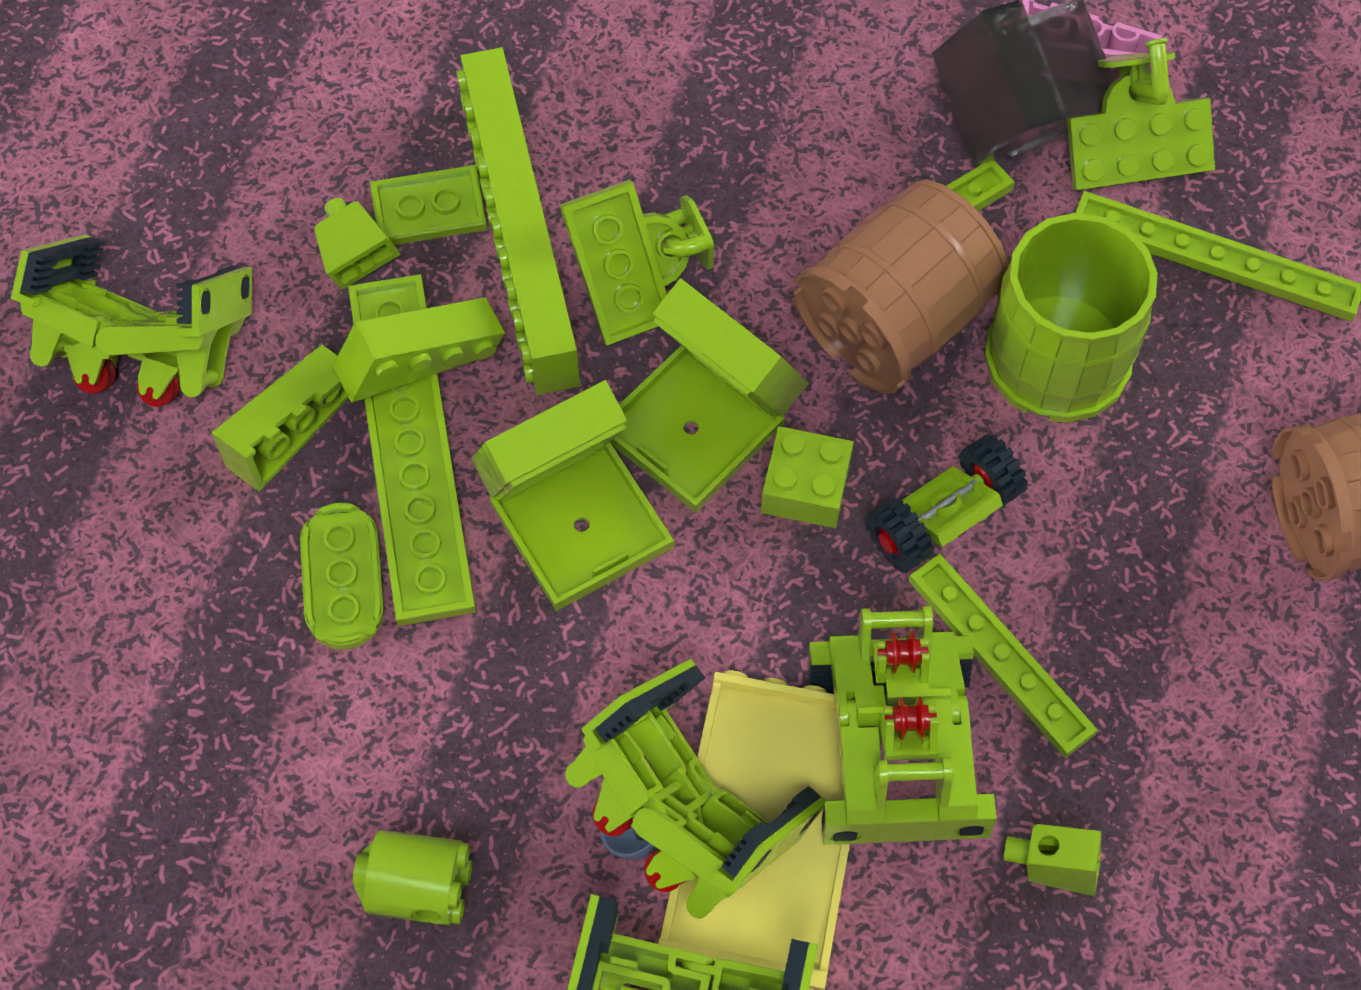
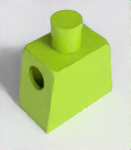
M334 198L325 204L324 210L328 217L316 224L314 231L325 271L341 290L401 255L397 247L358 201L346 205L342 198Z
M1035 824L1033 825L1031 840L1007 836L1004 861L1027 865L1028 881L1095 897L1101 862V831Z

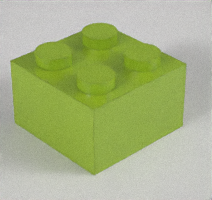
M778 426L762 493L761 513L836 528L851 463L854 441Z

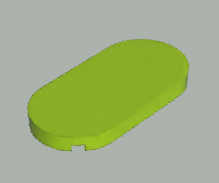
M333 503L314 513L315 516L305 523L301 531L300 551L304 616L309 631L320 643L332 649L347 650L366 643L375 636L383 623L384 597L380 544L376 524L369 514L367 515L359 507L350 503Z

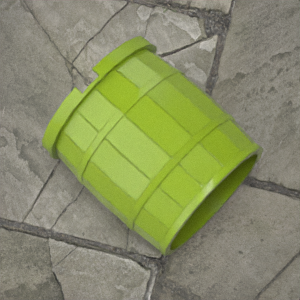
M1071 213L1048 218L1025 233L1013 251L1011 262L1002 277L996 308L994 309L993 323L988 329L984 357L992 384L1010 405L1025 413L1029 410L1037 415L1048 416L1049 421L1068 423L1095 417L1117 402L1132 376L1133 363L1138 356L1150 325L1152 305L1156 298L1158 275L1149 249L1130 229L1104 216Z

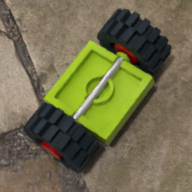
M990 434L984 435L963 449L959 454V458L962 460L960 461V466L966 471L963 472L952 466L903 500L892 497L867 514V517H865V521L868 523L866 527L872 533L870 535L872 541H875L878 545L876 548L885 554L884 557L887 561L892 562V566L896 570L899 568L900 572L907 573L933 555L934 552L932 550L934 546L930 543L931 540L941 547L945 546L978 522L986 519L991 513L1027 490L1028 480L1024 478L1026 476L1025 470L1019 467L1021 465L1020 460L1013 457V450L1011 448L1007 449L1002 439L998 440L994 434L991 436Z

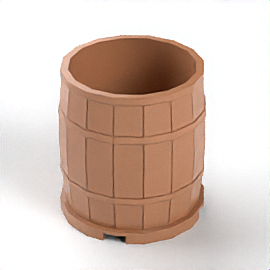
M928 179L912 182L901 193L887 203L880 205L877 210L859 223L839 243L835 244L817 266L807 267L795 280V283H799L800 287L793 293L794 303L805 327L820 348L832 360L837 355H840L854 367L849 372L851 377L861 385L879 393H896L911 377L912 371L923 363L928 362L937 352L952 341L976 318L984 306L999 293L1002 277L1008 269L1009 262L1002 243L987 220L965 198L946 185Z
M1361 413L1332 419L1314 427L1304 424L1282 429L1273 444L1272 458L1280 457V475L1271 477L1272 494L1278 521L1293 556L1297 561L1305 559L1313 568V570L1308 571V574L1316 581L1341 578L1346 571L1361 569Z

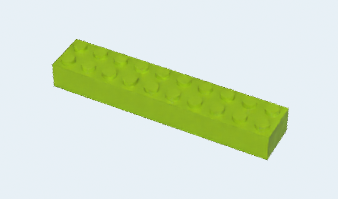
M503 47L460 55L463 70L456 71L462 109L463 113L466 114L467 130L470 142L473 145L476 169L479 170L483 199L486 200L488 221L494 235L493 241L497 259H499L501 265L500 271L503 286L508 295V307L511 320L514 321L515 337L523 360L522 366L526 384L534 383L536 395L579 387L577 348Z

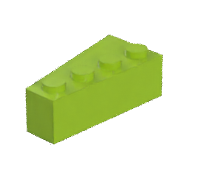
M486 297L356 321L333 364V368L348 398L353 403L475 360L486 359L496 352L497 346L505 332Z
M324 345L319 346L211 432L225 466L260 492L349 399L333 368L337 358L335 353Z

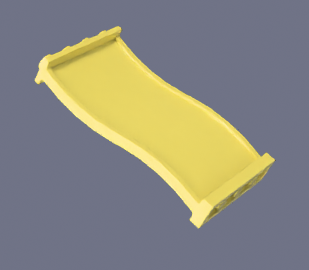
M728 670L724 673L715 672L697 758L717 788L724 787L770 822L780 816L787 809V805L792 802L793 797L808 786L826 801L844 800L839 744L840 732L834 694L827 693L824 688L807 685L803 688L789 686L785 681L777 678H766L764 681L748 678L746 674L734 670ZM822 810L799 842L732 896L721 900L706 917L701 919L691 916L686 908V901L692 893L699 876L691 882L689 880L685 881L677 889L670 892L658 944L701 954L712 958L714 961H716V958L780 971H785L791 939L818 944L809 990H825L850 844L823 845Z

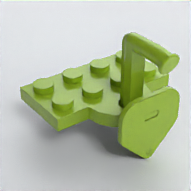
M1166 38L1148 41L1145 47L1149 48V52L1121 54L1098 60L1099 67H1117L1118 79L1106 91L1103 97L1101 113L1067 117L1071 177L1074 190L1215 170L1211 100L1205 97L1175 102L1172 89L1169 87L1167 60L1175 59L1176 57L1175 52L1166 51V44L1168 43ZM1148 63L1151 65V73L1148 72Z
M627 180L559 205L601 338L606 346L658 327L653 322L656 316L652 313L667 296L665 286L678 279L686 268L689 256L696 255L700 264L707 270L714 268L713 239L696 203L689 196L684 195L680 197L681 208L664 215L655 212L643 214L634 184L631 180Z

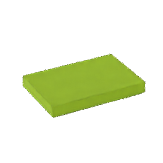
M476 165L370 182L376 223L394 245L487 230Z

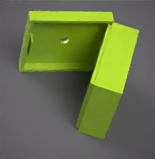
M680 278L652 314L656 316L653 322L681 344V346L619 404L628 421L624 423L626 429L611 440L610 443L694 513H697L777 433L778 426H784L785 417L783 416L809 383L782 356ZM688 423H694L698 426V431L695 434H687L684 431V426Z
M606 380L484 442L471 458L491 496L489 497L491 507L555 611L564 608L674 548V540L610 443L611 440L626 429L624 423L628 420ZM578 520L588 521L589 528L586 531L580 532L575 529L574 525Z

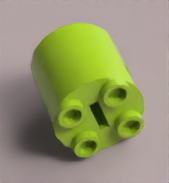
M380 829L376 833L373 842L361 853H358L354 866L353 885L365 913L368 915L448 926L451 924L460 925L465 907V900L461 899L462 885L469 886L473 861L469 860L470 844L464 843L462 840Z

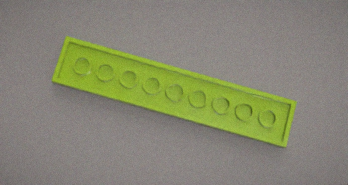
M421 274L348 286L353 324L356 321L427 308ZM438 374L364 399L398 626L476 613Z

